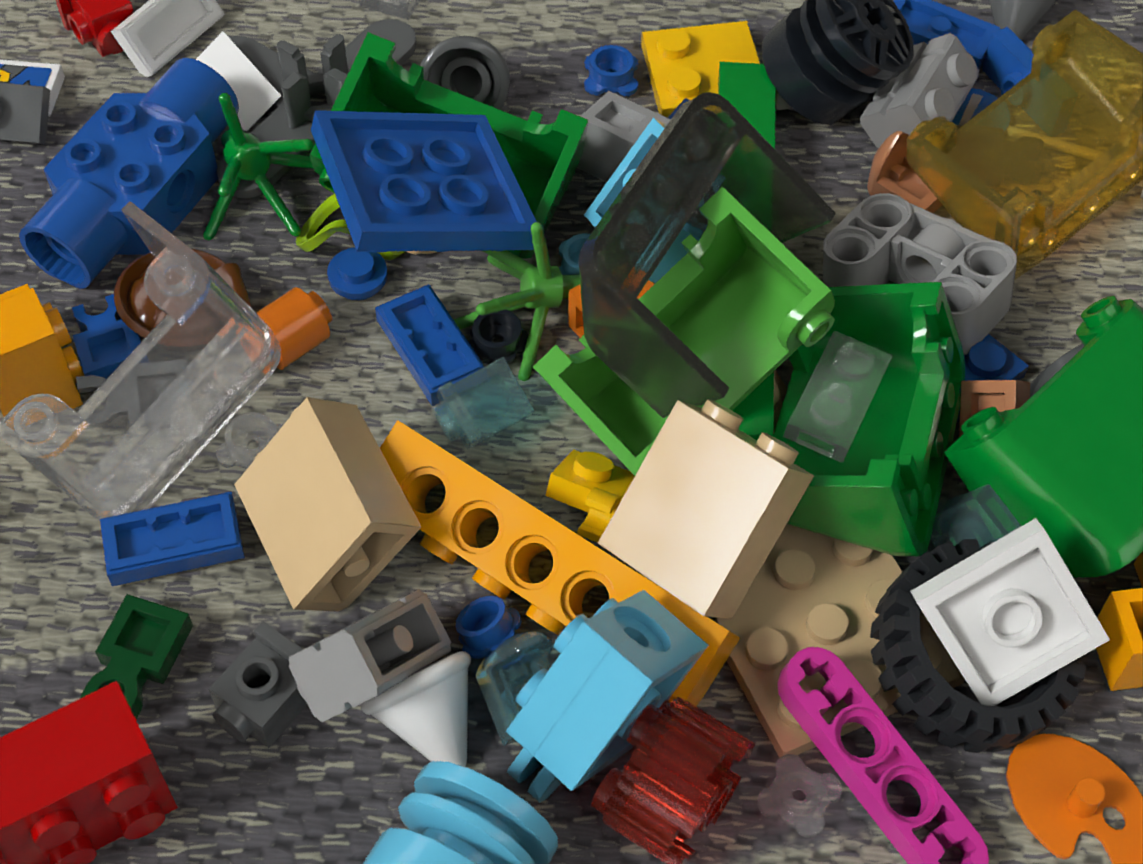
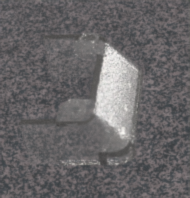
M131 201L121 211L150 252L156 257L146 270L144 287L151 301L166 316L76 412L56 396L35 394L21 400L0 420V438L98 522L102 518L149 509L278 367L281 358L279 341L268 324L199 254Z

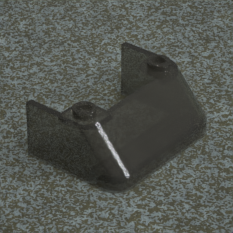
M711 92L702 93L679 107L590 234L579 254L583 329L588 346L596 356L662 418L669 416L677 400L698 407L704 405L707 399L716 401L724 398L729 390V387L637 298L685 224L688 223L693 227L706 229L708 220L701 214L699 208L722 186L781 243L831 222L836 214L727 99Z

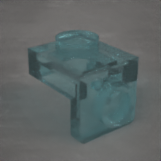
M504 357L454 384L448 382L439 387L436 397L441 405L433 408L434 415L449 441L453 442L460 438L467 450L528 418L535 412Z

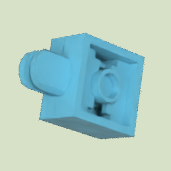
M645 590L621 602L614 598L609 599L590 618L584 614L578 615L566 626L555 641L554 648L560 655L549 671L545 668L539 670L524 685L516 697V702L522 709L506 732L523 749L508 768L507 773L518 783H521L542 764L544 767L528 789V792L538 802L547 799L561 783L571 791L575 790L633 748L709 645Z

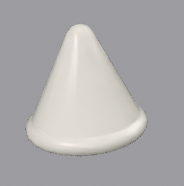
M460 651L438 660L382 694L362 703L361 710L363 713L375 717L430 761L451 762L466 767L468 666L471 663V657L468 653Z

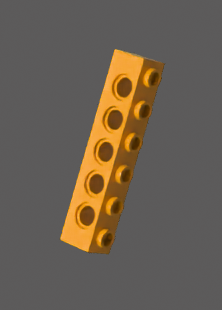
M397 420L382 443L380 450L422 526L419 529L425 533L419 543L422 547L451 565L454 564L458 556L478 568L472 577L475 582L506 600L511 590L532 603L525 614L557 635H560L565 626L574 618L584 614L582 610L583 598L593 587L605 585L609 593V599L614 598L618 602L645 590L709 645L664 706L672 710L678 700L693 707L699 704L740 640V637L709 617L702 616L654 582ZM444 484L446 493L442 505L434 512L427 513L425 499L428 492L436 485ZM496 517L499 530L495 540L488 546L479 548L476 541L478 527L484 520ZM550 551L553 557L551 573L545 580L539 583H532L528 573L531 560L540 552Z

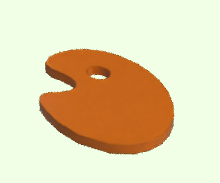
M1038 734L1016 745L1008 758L1006 773L1012 801L1028 830L1047 850L1057 858L1068 859L1075 850V844L1079 835L1089 833L1102 843L1112 864H1143V796L1123 770L1093 747L1070 737L1056 734ZM1112 807L1122 814L1125 820L1123 829L1116 830L1105 822L1103 817V810L1105 808Z

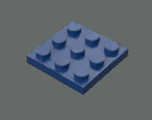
M315 110L311 132L357 252L534 250L531 225L537 221L486 115Z

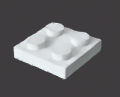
M1036 518L911 590L920 609L981 705L995 706L1110 641L1045 529Z

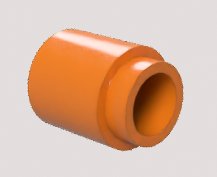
M294 287L247 318L246 327L237 333V338L249 360L261 372L267 373L275 367L283 370L330 337L328 323L332 321V315L324 300L316 292L310 291L306 293L302 289Z

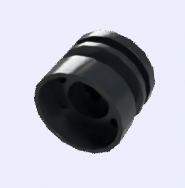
M805 0L801 7L793 9L771 28L762 41V60L767 75L779 95L797 113L815 123L832 125L844 120L864 104L872 92L884 88L891 78L897 77L904 72L914 58V42L907 21L892 0Z

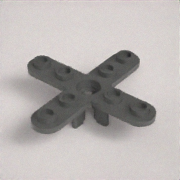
M396 19L379 20L369 25L346 47L344 36L336 34L323 45L324 50L320 53L322 68L316 74L306 69L304 54L300 53L299 48L287 41L281 40L277 43V53L249 37L230 36L229 38L281 95L270 107L275 111L259 124L251 134L256 136L261 142L311 139L315 145L311 132L315 110L331 111L367 33L369 32L394 42L396 49L392 57L402 66L416 50V35L413 28L409 24ZM326 94L327 104L321 106L311 105V95ZM309 151L288 152V154L306 155ZM224 157L217 166L219 184H221L228 166ZM271 164L265 175L273 186L293 166ZM241 179L233 197L252 198L263 193L254 180L247 181Z

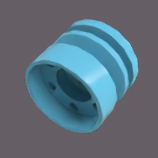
M431 761L422 768L414 781L415 792L404 797L398 807L400 819L409 830L390 827L382 832L363 864H549L558 848V836L541 814L528 802L502 784L475 770L451 762Z

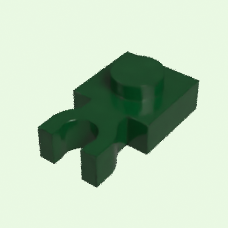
M126 594L95 651L100 663L107 667L88 681L80 698L117 681L122 692L125 693L124 696L137 720L143 707L142 688L146 680L164 684L193 628L189 613Z

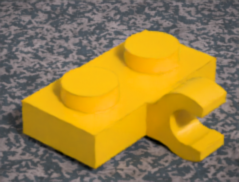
M573 449L550 474L545 496L587 512V517L579 526L577 534L598 543L635 476L630 471L614 465L608 457L602 454L579 452Z

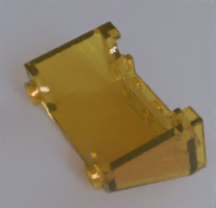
M1076 9L1057 24L1046 26L1037 35L1032 45V53L1034 55L1031 73L957 130L956 124L944 116H939L918 124L907 138L908 164L952 218L962 227L991 240L1003 242L1013 249L1017 258L1015 280L1046 259L1143 180V53Z

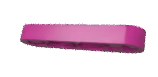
M807 647L798 651L781 670L777 681L778 694L783 704L907 864H940L938 860L943 856L944 849H949L954 845L964 855L958 864H988V849L981 835L842 660L833 652L821 647ZM817 672L820 673L826 683L820 691L816 689L807 694L799 683L805 674L812 676ZM843 699L848 707L843 708L828 724L822 715L830 707L833 708ZM858 723L865 726L874 738L875 749L873 755L868 758H859L850 754L841 742L840 732L842 725ZM902 780L911 784L916 789L921 801L920 811L916 817H904L891 808L886 793L888 784L891 781ZM936 817L941 825L919 841L913 832L919 830Z

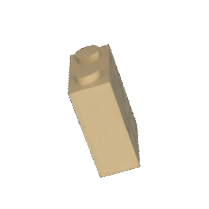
M306 397L234 484L293 610L340 611L349 607L422 527L357 405Z
M707 399L703 408L677 400L597 544L702 616L732 619L814 475L794 464L799 452L786 443L764 432L761 433L758 440H755L740 431L738 428L743 418L721 404Z

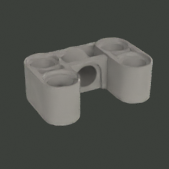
M879 193L867 197L824 240L823 283L827 287L886 284L889 280L896 284L942 282L964 355H967L973 345L981 342L1011 307L1017 258L1013 249L1003 242L991 240L962 227L952 219L940 217L915 206L900 196L890 193Z

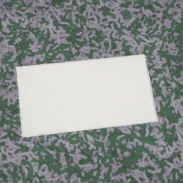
M223 31L196 58V60L205 63L217 71L231 86L239 103L237 115L242 129L248 131L281 97L279 92Z

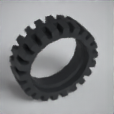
M963 539L955 546L950 541L938 545L931 552L927 551L909 565L889 586L876 607L875 613L879 615L871 624L870 638L880 640L872 648L871 655L873 665H886L887 669L878 677L884 692L897 688L901 694L893 703V706L902 716L912 709L919 715L913 724L914 728L924 735L929 734L935 729L940 730L938 743L950 748L964 742L965 752L980 753L990 748L991 752H997L1030 739L1066 712L1065 709L1075 701L1080 692L1075 687L1084 680L1086 665L1077 662L1083 657L1081 656L1032 684L1029 693L1019 703L1006 707L981 705L951 687L933 667L921 640V609L914 599L911 590L994 543L989 541L979 549L977 539Z

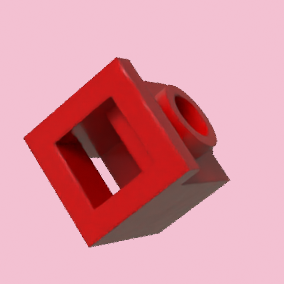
M56 0L64 27L68 31L72 29L77 40L82 45L91 42L102 57L124 51L111 31L134 13L130 0Z

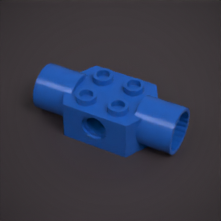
M181 58L165 72L147 93H113L43 169L53 196L19 233L22 247L32 261L46 274L79 289H84L91 284L116 254L145 255L158 250L218 180L217 163L212 143L228 126L219 102V95L221 93H228L237 114L239 111L237 97L228 82L205 63L192 58Z

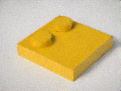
M747 21L642 32L641 46L658 112L666 118L671 115L685 98L717 114L720 62L760 64Z

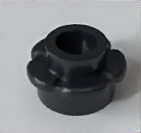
M502 310L484 316H477L470 330L472 339L469 340V344L481 361L487 359L495 366L507 365L514 362L516 354L524 352L528 334L522 329L520 319L513 312ZM502 338L503 342H493V339Z

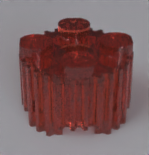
M677 697L672 702L665 700L659 708L652 704L645 708L634 723L627 738V742L636 747L629 762L625 764L623 772L616 768L610 770L599 785L591 804L592 807L603 813V823L666 864H688L696 850L686 845V841L688 838L692 839L696 830L703 833L711 822L716 824L727 804L731 801L742 778L731 770L734 765L733 762L736 760L740 763L745 757L749 758L756 745L753 741L682 697Z

